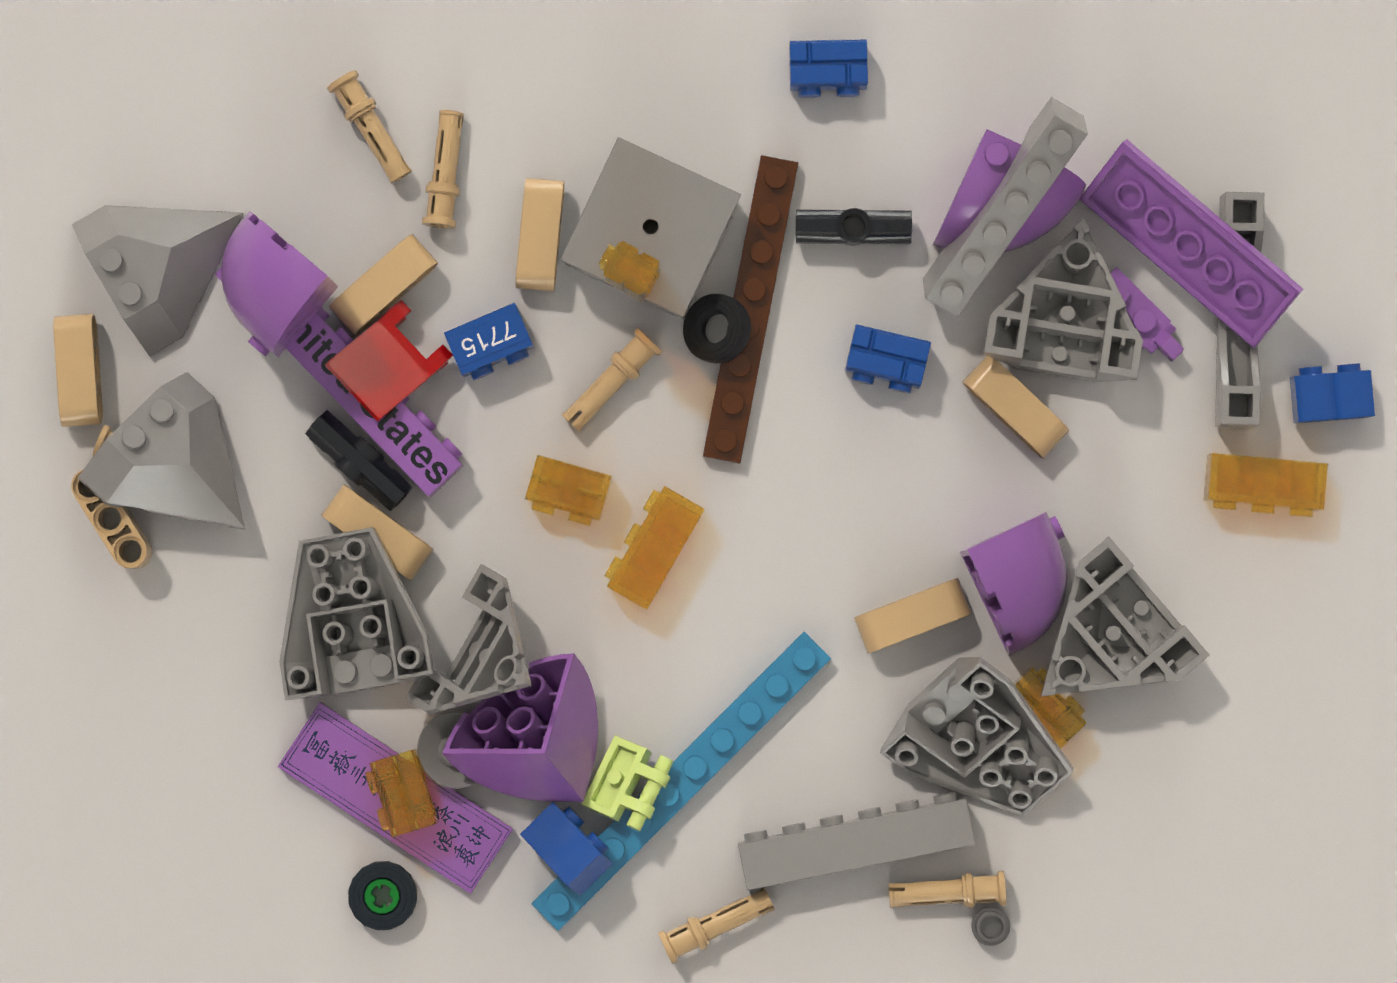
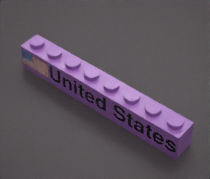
M221 268L215 273L220 280ZM321 307L286 349L428 497H432L464 466L458 460L463 453L448 438L441 442L431 432L437 426L421 410L415 415L405 405L410 399L409 397L405 398L378 422L325 366L330 359L349 345L353 339L341 327L335 332L325 322L330 315Z

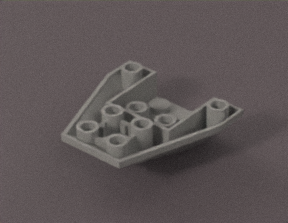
M370 527L299 541L279 661L285 700L340 695L406 683L434 674L429 635L375 528Z
M962 657L956 659L909 702L880 750L882 755L910 775L1020 816H1024L1074 772V767L1012 680L981 657Z

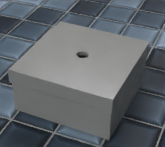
M618 137L560 260L567 266L683 319L693 298L696 297L731 223L732 214L741 194Z

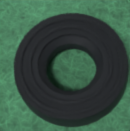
M708 294L698 299L688 310L683 324L684 341L690 352L703 361L715 364L726 363L736 358L746 347L751 332L750 317L745 307L735 298L724 294ZM722 314L728 322L727 334L720 342L711 343L705 331L707 322L714 315Z

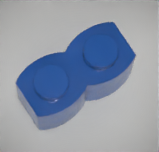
M1360 363L1337 365V373H1323L1322 366L1299 368V376L1290 377L1293 424L1360 419L1375 416L1371 370H1361Z

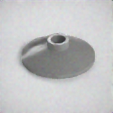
M457 712L444 713L430 720L422 729L417 742L418 760L425 774L436 784L449 789H462L476 783L459 772L442 754L453 728L462 716V713Z

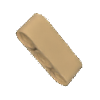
M526 178L516 269V288L550 292L555 290L564 201V181Z
M411 234L341 293L330 304L329 308L348 330L356 336L426 277L438 265V262L419 240Z
M93 313L55 316L53 332L62 427L100 425L103 421L98 331L95 315Z
M986 356L962 381L964 386L1041 458H1044L1069 432L1068 427L998 360Z
M83 470L79 471L73 477L71 490L114 560L124 568L139 569L150 562L152 557V546L129 508L126 506H121L120 508L106 505L96 495L87 497L83 491V483L78 479ZM111 508L117 509L121 515L119 526L113 530L107 529L103 522L105 512ZM134 540L140 544L142 551L140 558L131 563L125 558L123 553L125 545Z
M343 484L321 514L322 517L342 532L370 527L375 528L395 570L409 580L413 579L434 550L345 484Z
M958 578L856 616L854 620L867 653H871L968 616L972 612Z

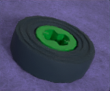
M390 861L373 862L362 867L352 878L348 889V903L354 917L364 926L374 930H391L402 925L413 914L417 903V886L411 874L401 865ZM383 885L388 886L391 889L389 896L393 898L392 903L387 905L384 902L383 906L377 905L375 903L377 896L372 893L374 888L378 886L379 890H381Z

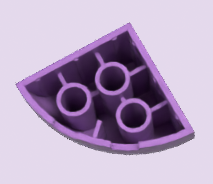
M986 129L932 245L944 249L969 227L1000 185L1014 161L1021 144ZM1064 167L1004 252L1026 246L1056 227L1076 205L1086 188V183L1079 176Z
M251 211L235 228L225 247L222 258L221 280L229 308L239 323L252 335L248 343L265 357L270 351L279 357L336 291L338 286L323 271L292 245L288 244L278 233Z
M1047 512L1041 513L960 551L1008 656L1023 650L1040 639L1053 625L1064 603L1067 589V570L1059 539L1065 537L1057 518L1055 516L1049 518Z
M574 653L559 654L529 663L530 668L528 669L532 686L483 699L470 714L464 712L453 728L442 754L466 777L494 791L535 801L583 802L594 766L598 742L597 706L590 678Z

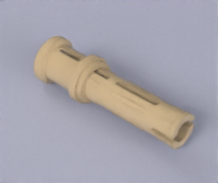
M356 70L351 71L332 82L327 87L329 93L336 95L346 112L344 114L346 121L356 124L372 153L388 176L390 183H395L411 173L412 170L408 167L392 138L374 111L376 109V102L373 98H368L358 82L359 74Z
M452 110L439 111L432 181L426 185L425 192L429 194L427 215L422 218V225L443 229L456 228L453 214L455 197L460 195L459 186L456 185V171L464 113Z
M639 328L634 331L635 337L622 351H615L611 355L612 358L610 360L613 363L566 412L562 413V416L570 422L580 411L582 412L572 423L579 432L628 379L633 380L640 376L639 370L652 356H659L663 352Z
M998 871L997 875L975 877L971 873H965V875H961L962 879L889 883L890 908L946 903H963L968 908H974L976 903L999 902L1000 906L1006 905L1004 871Z
M763 887L751 895L741 898L698 919L697 916L694 918L691 916L687 918L686 924L667 933L662 930L658 932V935L671 963L674 964L678 962L679 956L698 947L703 950L710 944L709 941L775 909Z

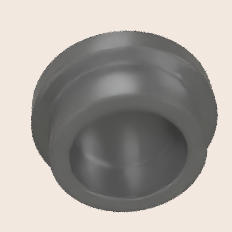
M982 908L972 919V933L984 945H998L1009 935V918L999 908Z

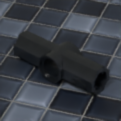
M858 208L847 210H796V243L846 244L849 246L860 244L911 245L912 211L862 210ZM855 217L861 220L864 224V232L857 237L847 235L842 226L846 219Z
M326 410L305 433L315 445L335 461L333 464L357 486L362 485L389 511L397 507L412 490L413 487L409 482L383 461L384 457L360 435L357 437L330 411Z

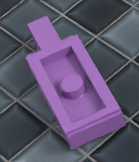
M1116 267L1111 272V275L1126 304L1127 313L1143 340L1142 349L1145 348L1152 354L1158 348L1172 362L1184 350L1171 336L1176 328L1170 323L1171 320Z

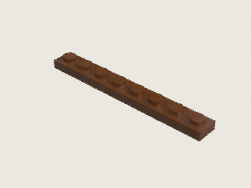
M763 155L760 157L733 297L747 310L751 322V332L744 350L733 360L720 364L703 457L741 463L799 162Z

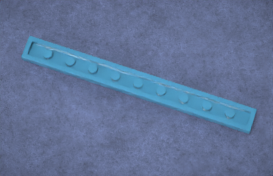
M804 631L674 760L668 773L671 778L666 788L661 787L653 804L655 811L651 819L646 818L641 831L634 830L626 825L632 811L625 809L619 822L613 821L599 835L609 847L604 853L613 864L581 896L557 877L531 904L559 931L831 658Z

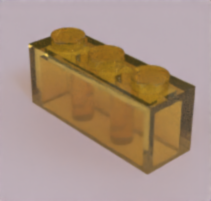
M1211 453L1207 455L1203 500L1213 501L1214 509L1236 510L1237 503L1252 505L1251 512L1274 514L1275 507L1290 508V516L1313 517V511L1324 510L1328 464Z
M666 486L663 487L661 493L655 489L653 490L643 507V510L648 512V515L642 526L634 523L624 540V543L630 546L623 559L615 556L604 575L610 579L607 585L608 588L647 610L705 510Z

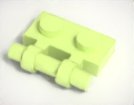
M614 735L581 805L588 810L619 822L624 810L628 809L632 811V814L626 825L634 830L641 831L646 818L651 819L655 811L653 804L661 787L666 788L671 778L668 773L674 761L660 755L654 768L646 764L652 753L647 748ZM641 777L648 781L639 799L631 795Z

